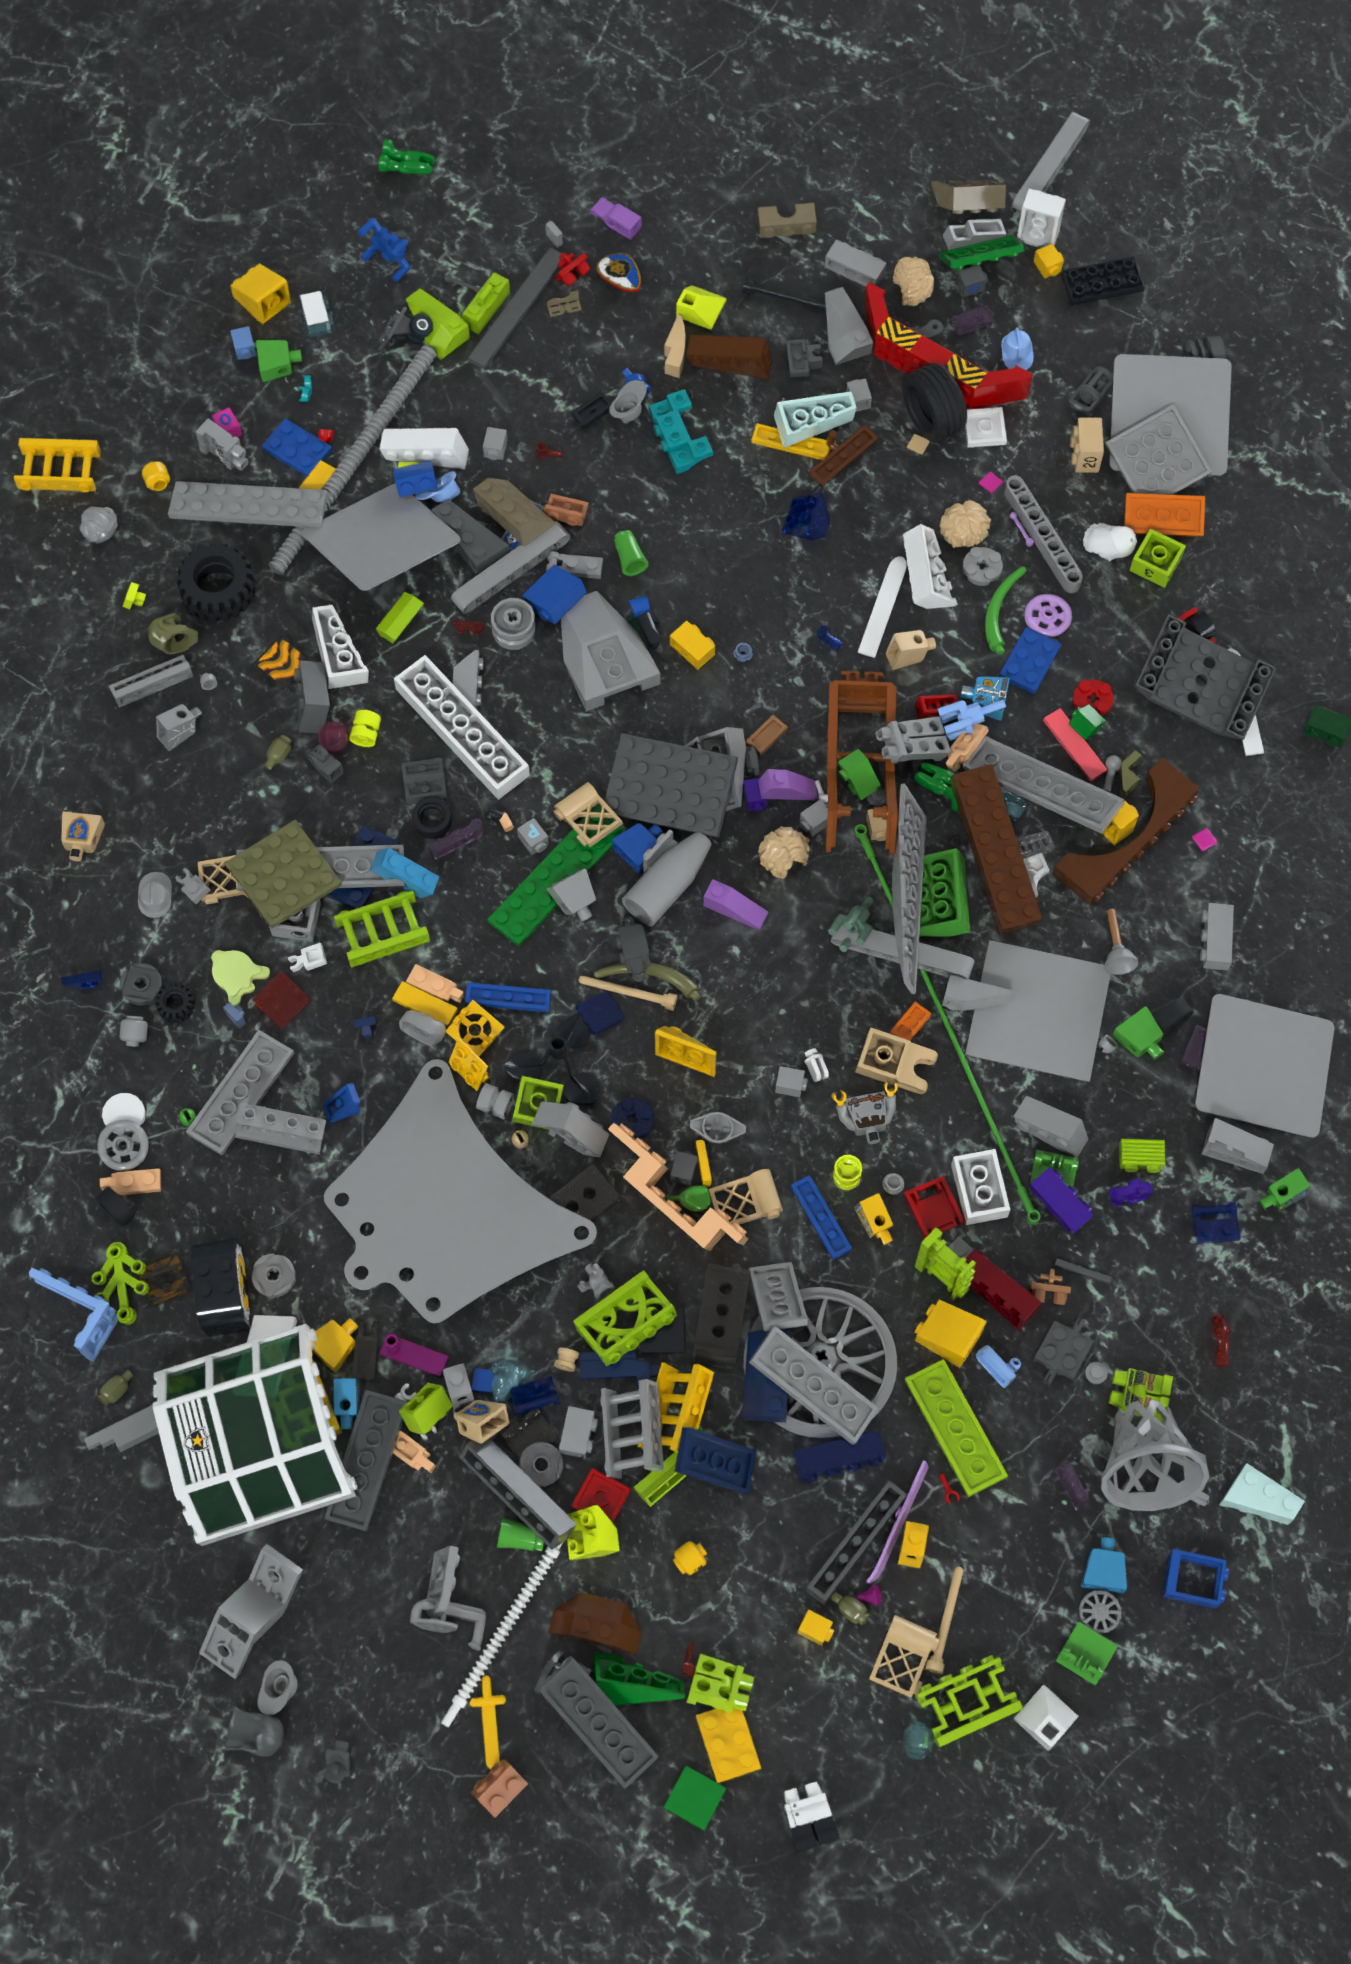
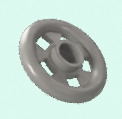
M117 1120L107 1125L100 1133L97 1143L98 1154L105 1165L117 1171L131 1170L140 1165L145 1159L149 1148L148 1137L143 1128L130 1120ZM125 1129L132 1130L134 1132L133 1136L124 1135ZM115 1131L118 1136L112 1142L108 1137ZM121 1142H126L127 1147L122 1150L120 1144ZM134 1142H140L139 1152L133 1151ZM110 1147L116 1153L113 1157H110L107 1153V1149ZM130 1155L131 1161H121V1156Z

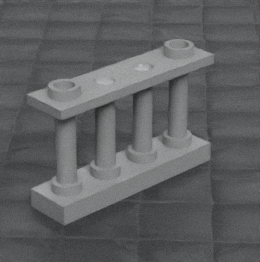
M647 1379L640 1380L638 1391L617 1395L616 1391L602 1388L600 1402L603 1411L606 1460L604 1467L606 1476L619 1480L622 1479V1469L643 1465L645 1469L650 1471H664L658 1383ZM640 1399V1412L618 1417L617 1404ZM642 1422L641 1434L625 1438L619 1437L620 1425ZM643 1443V1456L621 1460V1447Z

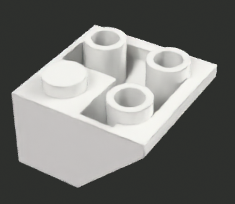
M1043 1684L1016 1715L1014 1720L1049 1751L1078 1718V1715Z

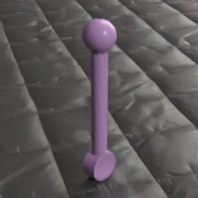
M1011 512L1009 516L1015 521L1026 539V545L1028 547L1033 546L1034 540L1028 537L1017 519V513Z

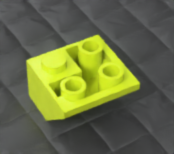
M691 285L683 290L676 304V317L681 315L683 320L712 330L727 298Z
M598 1505L567 1514L577 1524L571 1536L567 1539L569 1560L601 1557L620 1551L617 1528Z

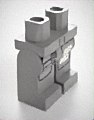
M209 418L197 429L196 436L202 453L205 455L209 452L213 453L230 470L236 467L242 471L248 465V459L245 458L246 449L241 447L238 437L234 436L232 438L230 433Z

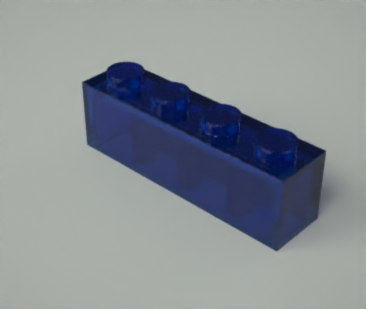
M880 1430L862 1434L853 1445L844 1438L795 1450L792 1456L799 1481L805 1480V1483L818 1480V1476L834 1477L840 1474L839 1471L848 1469V1472L860 1470L863 1465L869 1464L870 1467L881 1465L882 1461L886 1459V1452Z

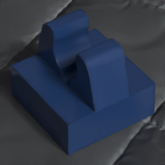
M375 1016L354 1020L355 1028H362L364 1038L373 1037L371 1026L377 1025Z

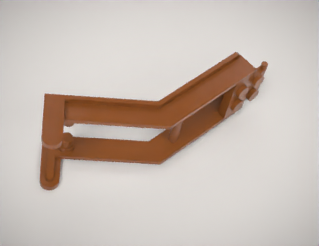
M841 671V677H846V681L834 680L829 685L826 852H831V847H835L837 818H841V816L850 817L851 806L837 804L836 761L842 760L852 753L837 752L838 712L885 713V726L891 721H896V686L891 682L878 681V678H883V672L865 671L864 678H860V671ZM863 753L869 761L884 762L885 805L883 807H873V817L886 820L885 849H889V855H894L898 814L895 763L892 764L891 759H884L882 753Z

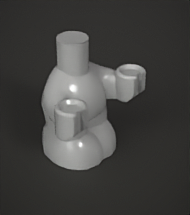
M597 1263L588 1264L585 1267L590 1276L588 1282L580 1281V1285H577L581 1292L593 1289L594 1296L598 1300L604 1299L614 1292L615 1286L608 1280L604 1270Z

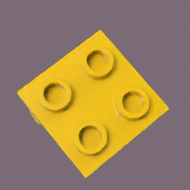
M458 1038L448 1063L453 1070L457 1071L465 1079L468 1085L478 1091L481 1083H486L490 1079L487 1072L488 1065Z

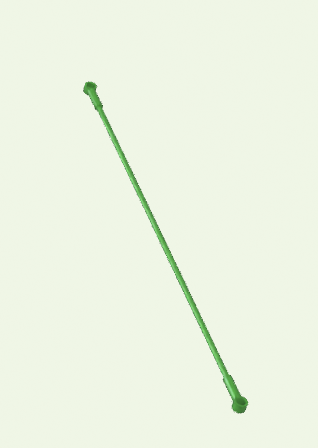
M859 824L855 827L854 834L860 839L868 859L871 860L893 909L892 894L867 837V828L865 825ZM861 829L864 833L860 834L857 831ZM920 969L1017 1185V1192L1028 1214L1027 1221L1033 1225L1037 1224L1041 1215L1039 1211L1034 1209L1025 1186H1022L926 971ZM1035 1214L1037 1216V1219L1032 1220L1030 1218V1215Z

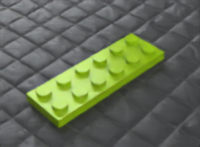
M944 1359L905 1378L904 1381L968 1498L1008 1477Z

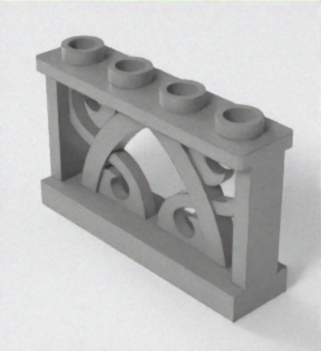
M241 1103L237 1117L235 1138L320 1155L326 1120Z

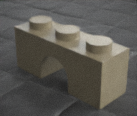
M814 203L795 204V214L789 218L780 216L777 212V206L758 207L757 221L760 238L816 233L817 220Z

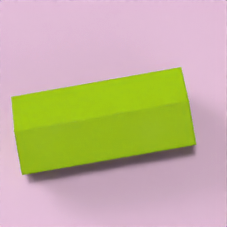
M404 592L377 626L378 634L393 644L424 603L415 596Z
M676 1452L663 1462L664 1471H652L634 1486L636 1493L650 1507L686 1477V1475L674 1472L678 1454Z

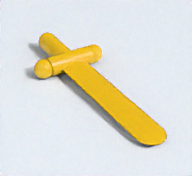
M486 1675L482 1677L483 1697L472 1698L470 1705L482 1708L486 1765L491 1769L497 1762H500L495 1705L504 1704L506 1697L504 1695L492 1696L491 1679Z

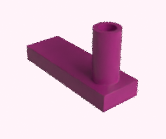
M387 1334L379 1353L380 1356L438 1378L442 1377L443 1369H445L449 1360L447 1355L404 1340L394 1334Z

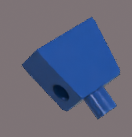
M639 823L613 838L612 848L640 874L644 869V853L657 844L656 838L663 832L656 824L647 830Z

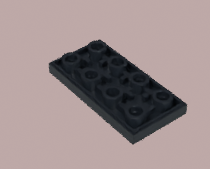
M1135 256L1061 271V277L1071 306L1143 292L1145 290Z

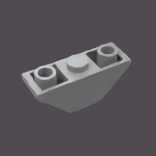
M474 650L453 670V685L476 710L477 706H481V694H478V688H482V676H479V671L483 670L484 664L483 658H480L479 650Z

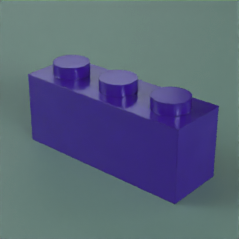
M1049 1167L1028 1188L1065 1229L1073 1235L1094 1216L1091 1213L1093 1210L1085 1201L1081 1202L1077 1198L1078 1193L1072 1186L1069 1185L1067 1187L1062 1181V1175L1056 1169L1052 1170Z

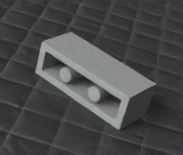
M837 239L825 257V268L864 286L870 282L878 287L886 274L887 263L882 259L875 258L865 251L858 250L848 243Z
M1208 903L1206 910L1202 911L1201 921L1205 922V929L1201 931V941L1204 942V948H1201L1200 961H1203V968L1229 970L1231 966L1234 905Z

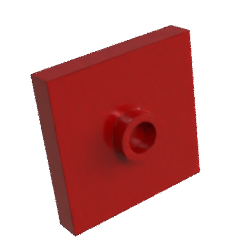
M591 1468L571 1505V1509L579 1511L598 1505L610 1521L614 1523L631 1492V1488Z

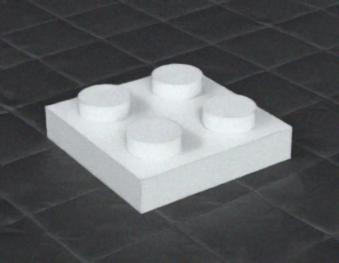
M1002 407L967 410V423L965 425L967 447L1006 445L1007 437Z

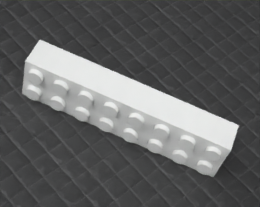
M426 655L394 678L396 690L498 800L530 776L529 765Z

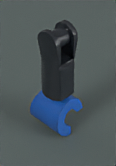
M643 595L628 600L627 602L633 610L632 614L637 618L649 648H658L660 636L649 613L650 606L647 596Z

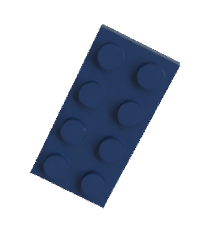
M363 825L351 846L400 845V841ZM376 887L337 888L327 894L326 897L352 909H357L367 904Z
M682 1427L674 1472L740 1494H749L756 1450L690 1427Z

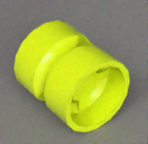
M369 710L356 711L353 721L354 726L349 737L350 741L362 747L374 746L377 739L376 731L379 729L381 717Z
M843 1155L838 1158L833 1172V1181L837 1187L843 1190L856 1188L862 1173L860 1160L852 1155Z

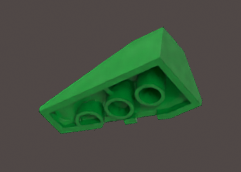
M594 1651L591 1667L593 1672L590 1678L614 1705L685 1698L684 1680L660 1671L649 1672L643 1669L644 1665L636 1663L635 1666L623 1662V1657Z

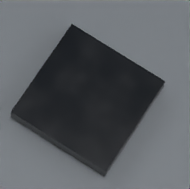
M657 1309L658 1311H653L651 1315L654 1316L662 1309ZM675 1309L677 1316L669 1325H664L657 1330L654 1336L646 1338L640 1343L641 1354H684V1309Z

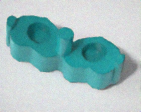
M303 375L305 386H299V390H303L299 401L308 402L312 394L311 375Z

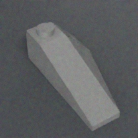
M840 287L825 292L828 350L835 365L871 354L873 341L866 325L844 288Z
M725 727L699 736L702 750L738 757L726 811L741 807L746 754L743 729Z

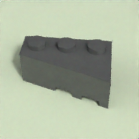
M300 661L298 669L295 668L294 681H297L298 732L322 734L330 707L324 662Z

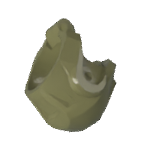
M171 613L158 617L151 622L148 628V637L150 643L166 654H176L188 650L198 642V631L188 628L186 625H181L180 615ZM176 634H185L180 642H176Z

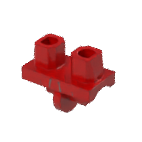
M561 253L559 255L560 262L557 263V266L559 268L565 266V268L559 271L555 277L557 282L562 280L566 286L570 287L577 281V278L572 273L575 269L581 277L591 270L586 262L588 257L585 253L573 262L571 261L575 258L573 253L569 255Z

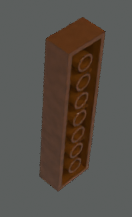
M990 764L953 774L950 784L999 935L1038 925L1042 920V915L993 765Z

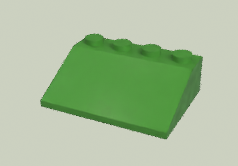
M957 848L924 855L919 937L955 936L969 933L970 921L965 858Z

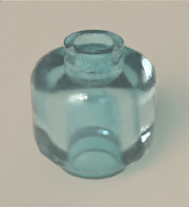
M915 1722L913 1725L908 1726L904 1730L902 1743L903 1750L907 1753V1756L912 1759H924L925 1756L929 1755L932 1752L933 1732L927 1728L926 1724Z

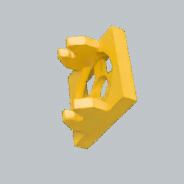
M472 1000L455 1017L453 1023L445 1032L456 1042L460 1038L480 1057L505 1027ZM471 1014L482 1015L478 1022H471L466 1018V1016ZM487 1021H489L491 1026L489 1036L483 1033V1025ZM460 1023L467 1027V1035L463 1039L459 1032ZM473 1024H478L481 1027V1033L477 1036L469 1033V1028ZM472 1038H480L483 1041L479 1045L468 1044Z

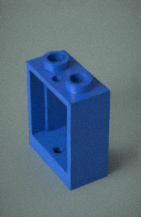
M1172 1549L1169 1553L1163 1597L1216 1609L1225 1600L1226 1590H1223V1582L1227 1581L1229 1575V1568L1226 1567L1227 1560ZM1180 1561L1216 1569L1212 1599L1176 1592Z

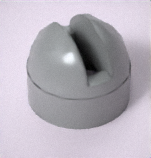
M204 673L200 677L202 689L212 690L217 686L216 677L212 673Z
M1105 1035L1099 1042V1048H1103V1053H1111L1118 1047L1117 1042L1110 1035Z

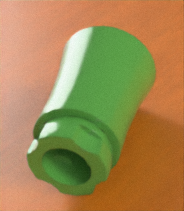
M629 530L617 533L614 541L623 574L634 576L642 573L649 563L643 555L636 538Z
M502 1517L497 1548L542 1551L544 1542L526 1524Z

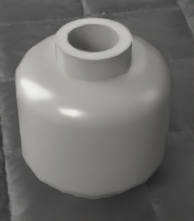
M126 1016V1019L122 1020L120 1024V1040L125 1041L126 1046L139 1047V1043L147 1040L148 1023L143 1021V1017Z

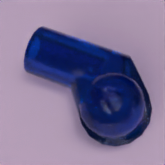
M821 626L817 630V637L834 649L839 650L843 642L829 634V627Z

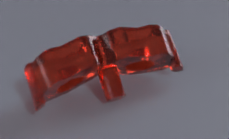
M460 620L453 622L455 629L459 633H465L470 630L473 634L477 635L485 629L482 622L470 623V621L461 622Z

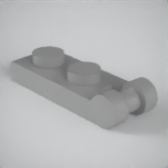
M554 551L548 553L547 559L549 564L546 566V572L553 565L557 566V563H562V566L558 567L576 577L601 579L603 558L566 555Z

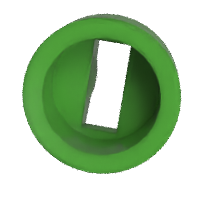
M190 1108L183 1109L179 1114V1119L184 1126H190L197 1117L195 1111ZM187 1112L191 1117V1120L187 1121L185 1116V1113Z

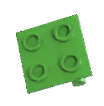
M1036 1150L1030 1184L1050 1167L1052 1170L1056 1169L1062 1175V1181L1067 1187L1069 1185L1073 1187L1079 1158Z
M1078 1621L1056 1662L1096 1686L1118 1645Z

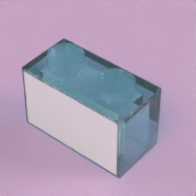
M322 290L299 295L309 337L331 333L330 325L334 324L332 314L327 313V309L330 307L327 297L323 298Z

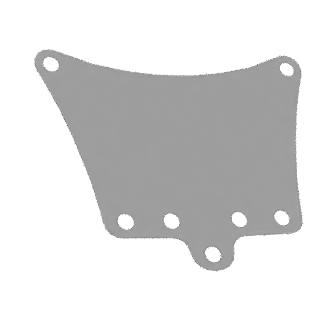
M439 1059L431 1060L423 1066L409 1091L385 1125L356 1160L326 1189L324 1194L325 1204L356 1242V1249L346 1262L344 1268L345 1277L349 1284L359 1290H369L380 1283H391L423 1318L431 1323L444 1321L481 1295L528 1270L590 1245L595 1240L597 1234L593 1222L555 1204L531 1187L499 1157L480 1133L462 1103L448 1064ZM435 1066L440 1067L443 1070L442 1076L436 1080L431 1079L428 1075L429 1070ZM346 1193L349 1196V1202L345 1206L336 1205L335 1197L337 1194ZM370 1222L374 1225V1232L371 1235L363 1236L360 1233V1227L363 1223ZM579 1226H585L589 1230V1235L584 1240H578L574 1236V1231ZM359 1266H365L368 1269V1276L363 1280H357L354 1277V1271ZM403 1268H411L414 1272L413 1278L407 1282L402 1281L399 1278L400 1271ZM435 1297L440 1300L441 1305L438 1310L431 1312L427 1310L426 1302L428 1299Z

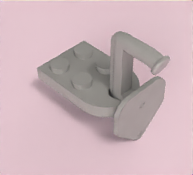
M448 1546L434 1552L427 1599L420 1600L413 1606L410 1623L421 1629L449 1633L457 1630L458 1625L446 1622V1616L475 1622L473 1638L468 1645L479 1651L481 1650L480 1646L484 1635L486 1614L480 1608L449 1602L451 1591L456 1584L454 1573L455 1568L459 1564L460 1556L458 1554L459 1547ZM422 1610H426L431 1619H421Z

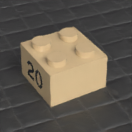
M1078 418L1077 425L1073 426L1070 447L1074 448V453L1071 455V464L1075 465V472H1099L1104 453L1102 418Z

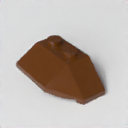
M581 1592L554 1610L548 1634L637 1655L642 1632L625 1603Z

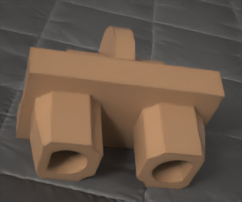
M1052 1268L1049 1269V1274H1040V1280L1048 1281V1284L1030 1282L1029 1289H1032V1295L1043 1303L1045 1302L1046 1291L1054 1292L1052 1304L1065 1305L1067 1293H1071V1287L1053 1285L1054 1282L1062 1283V1276L1055 1275V1269Z

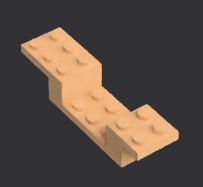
M613 1123L608 1130L640 1157L623 1178L699 1245L711 1251L725 1233L741 1245L748 1241L749 1238L745 1236L747 1231L735 1222L731 1224L729 1222L731 1217L719 1208L716 1210L709 1208L698 1222L689 1215H682L680 1213L682 1209L669 1199L666 1201L664 1199L666 1195L654 1186L669 1169L664 1165L667 1161L658 1153L656 1154L654 1151L652 1153L648 1150L651 1147L638 1137L636 1139L633 1138L635 1133L626 1125Z

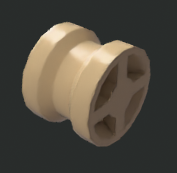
M558 1348L557 1353L559 1356L555 1360L554 1366L564 1371L574 1372L576 1369L575 1360L579 1358V1353L568 1348Z

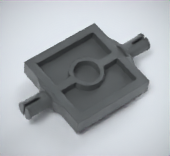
M1077 1317L1072 1328L1054 1321L1034 1357L1035 1361L1043 1364L1048 1369L1043 1379L1044 1383L1047 1382L1048 1385H1051L1056 1374L1063 1375L1074 1381L1094 1344L1093 1340L1085 1337L1080 1332L1085 1323L1084 1319L1081 1320L1080 1317Z

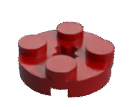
M1099 680L1081 681L1075 689L1072 698L1074 708H1083L1089 704L1101 716L1111 710L1114 701L1110 685ZM1095 696L1098 700L1095 703H1091V699H1088V697Z

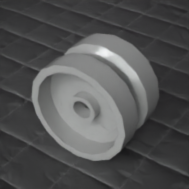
M508 598L500 601L493 608L491 613L492 634L495 641L501 647L509 650H519L533 641L536 633L535 616L532 607L526 601L518 598Z

